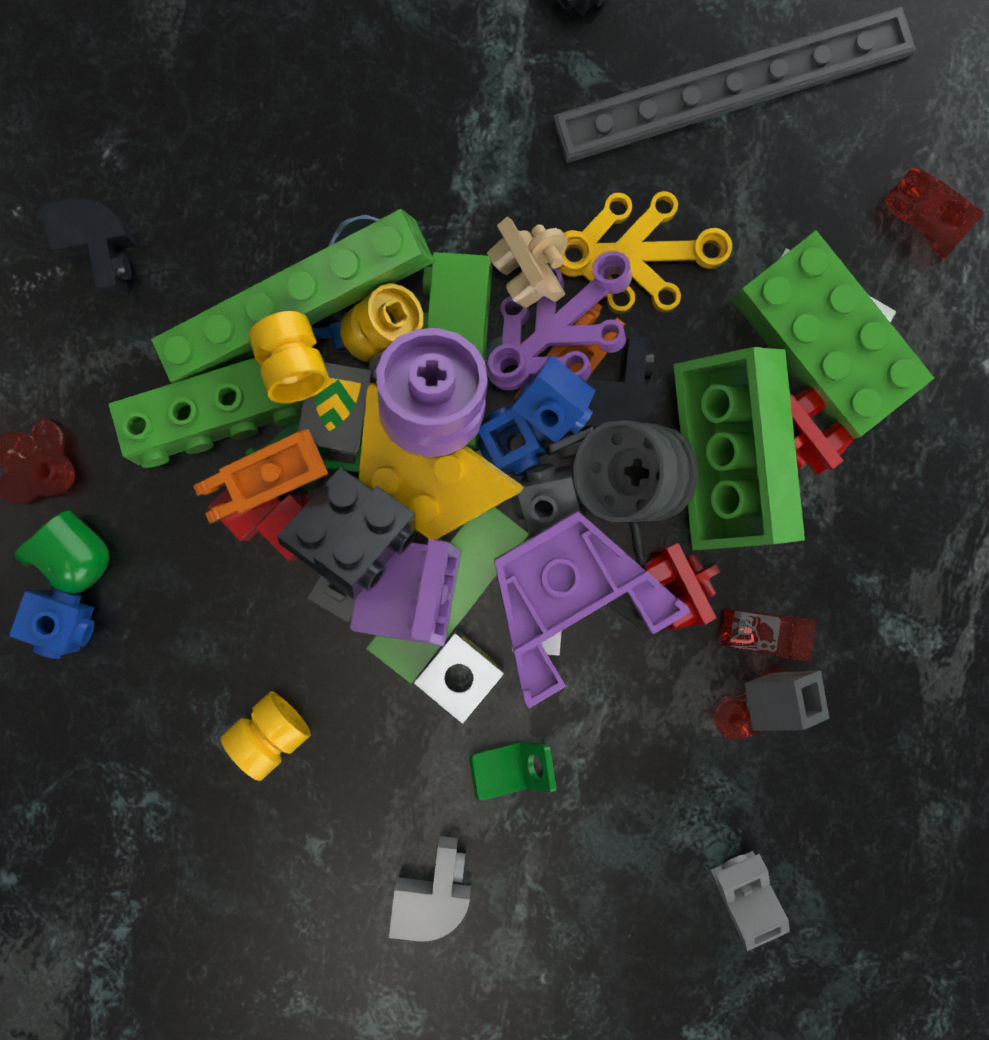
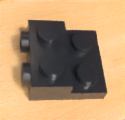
M339 467L279 533L277 539L281 546L355 600L364 588L370 591L378 584L386 571L385 563L395 552L400 555L411 545L417 534L415 530V513L378 486L371 490Z

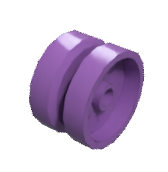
M440 328L416 329L397 337L383 351L376 369L380 423L387 436L403 450L424 457L446 456L464 448L478 434L485 414V397L488 381L486 364L475 345L460 334Z

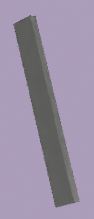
M901 6L553 116V123L566 163H570L909 57L916 48Z

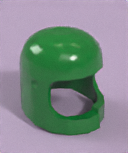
M68 510L51 519L34 536L24 542L15 551L14 558L26 568L32 564L36 566L46 576L50 587L56 591L77 594L85 591L99 580L107 569L110 554L105 542L79 517Z

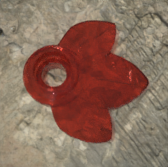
M41 417L33 427L31 435L10 431L0 436V466L6 470L0 479V497L2 499L17 504H26L38 495L53 497L64 493L71 487L75 471L69 459L63 454L65 437L61 428L55 422ZM50 468V474L47 478V472Z

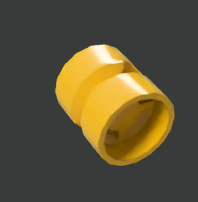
M390 283L379 286L345 313L341 321L340 330L344 346L354 357L370 363L374 354L385 350L397 337L416 329H422L423 311L420 302L411 291L401 285Z
M297 311L274 313L262 318L252 326L248 339L255 360L261 366L260 375L267 396L271 401L277 403L303 401L325 388L329 381V375L320 352L312 348L317 341L309 319L305 314Z
M270 691L252 708L251 720L239 719L220 737L221 743L230 758L248 776L258 781L264 779L282 762L281 752L291 754L311 736L310 729L299 713L283 697L273 691Z

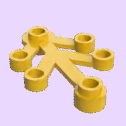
M661 191L654 195L648 210L616 243H597L613 224H621L630 216L632 201L626 194L618 192L611 194L607 198L604 209L582 232L575 230L564 232L568 240L565 252L570 248H577L582 253V259L578 262H571L566 258L564 252L561 255L564 263L559 269L561 274L565 276H584L591 282L595 279L592 269L595 260L605 252H621L630 262L632 278L652 296L654 308L659 312L668 313L673 311L680 303L681 292L675 284L665 282L645 262L696 260L700 266L714 269L720 267L729 258L732 252V241L725 231L719 228H709L700 233L698 238L693 241L643 242L660 223L670 221L678 209L677 198L668 191ZM660 200L667 201L671 206V212L667 214L658 212L655 207L656 202ZM613 202H621L624 204L626 212L622 215H615L611 212L609 206ZM706 244L714 245L718 250V256L715 258L706 257L703 253V246ZM609 276L607 280H613V278ZM630 286L622 291L629 298V303L626 306L616 305L613 302V294L608 293L605 295L607 306L613 313L624 314L632 308L635 302V293ZM663 290L670 291L674 296V303L671 305L662 304L658 298L659 292Z

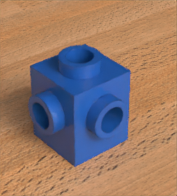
M511 406L495 411L486 418L487 423L480 426L478 433L483 443L478 446L482 456L507 475L512 472L515 473L516 477L526 474L528 469L541 465L539 458L548 453L542 441L549 437L514 411ZM516 436H523L525 445L512 451L510 448L511 440Z
M43 589L25 591L9 636L33 644L32 651L38 655L60 659L61 655L79 651L80 647H84L90 640L94 629V621L90 620L94 607L80 603L82 596L78 593L67 594L53 589V592Z

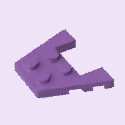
M579 511L569 514L494 559L523 698L528 708L533 707L566 687L545 652L542 642L627 592L652 634L657 633L690 613L688 607L669 592L658 580L645 571Z

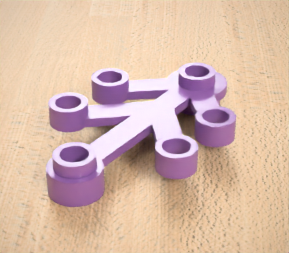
M609 251L601 254L595 260L592 268L595 279L557 313V301L553 302L545 296L537 301L535 332L522 344V326L530 319L531 312L529 307L524 308L516 303L511 296L507 297L500 307L504 318L502 345L496 347L491 352L486 365V372L491 383L502 390L520 388L526 384L530 377L549 358L537 357L548 346L599 345L603 351L608 353H614L622 349L626 342V336L620 322L606 320L597 325L573 324L608 293H621L629 286L632 280V271L628 258L618 251ZM550 266L563 289L564 280L560 269H553ZM612 274L621 275L616 279L607 280V278ZM513 308H522L519 314L509 315ZM609 332L618 333L614 340L607 341L603 339ZM572 351L564 357H555L568 369L574 363L584 364L581 370L573 373L583 381L589 378L591 366L588 357L583 352ZM508 366H518L514 371L510 373H504V370Z

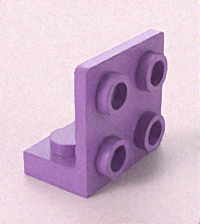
M429 539L428 545L411 543L404 553L399 555L395 552L385 563L386 571L378 584L370 591L364 588L356 597L350 626L351 630L444 647L461 551L448 542Z

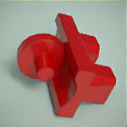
M811 387L795 396L790 394L797 469L808 464L816 475L827 469H834L844 461L840 455L853 441L852 436L838 422L831 424L824 431H820L811 418L823 410L825 404L815 389Z
M679 542L667 547H660L651 552L652 559L646 562L642 568L658 580L661 585H666L669 592L682 601L690 611L689 614L668 625L665 629L676 630L686 626L706 625L717 619L707 598L716 594L710 578L720 572L717 563L703 566L696 552L685 556Z

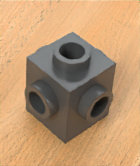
M552 463L541 464L526 471L527 474L523 475L520 484L524 488L521 493L513 497V504L517 517L525 519L528 533L543 531L575 511H579L585 517L587 507L581 502L574 486L573 465L554 468Z

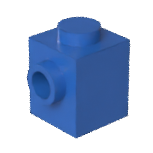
M551 355L525 384L511 408L557 444L569 430L576 434L587 423L593 413L588 406L596 390Z

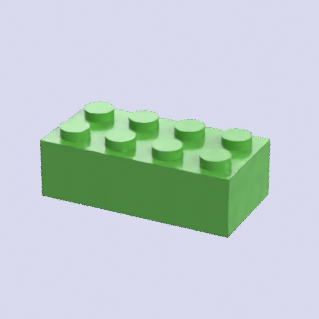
M817 230L743 287L731 299L769 348L785 350L787 371L803 391L812 387L823 399L825 408L820 412L830 425L836 422L843 425L853 439L863 436L935 379Z
M751 347L674 364L680 433L690 442L698 459L699 480L694 496L688 503L692 551L770 545L805 540L785 350Z

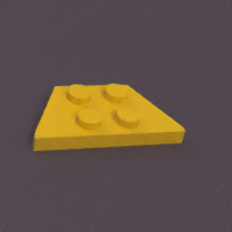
M370 383L366 394L358 480L371 490L378 486L415 513V529L430 540H437L486 513L500 503L521 493L524 486L468 446L446 456L424 457L403 450L389 439L380 423L377 383Z

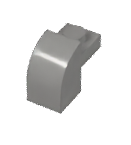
M440 836L434 882L398 877L394 890L389 938L423 942L432 941L446 936L461 923L468 910L471 886L453 884V882H462L465 854L456 853L458 838Z
M751 851L745 855L736 856L723 865L711 869L717 888L747 951L790 932L788 918L770 885L769 873L760 854L755 855Z

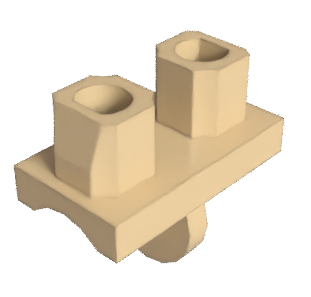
M507 216L497 225L503 238L487 254L491 257L493 265L506 276L520 265L522 272L506 284L510 296L524 308L529 307L543 296L553 302L558 301L565 295V292L550 266L555 269L564 263L561 255L568 246L567 238L562 230L557 228L546 230L543 225L535 226L531 233L527 230L518 231L512 219Z

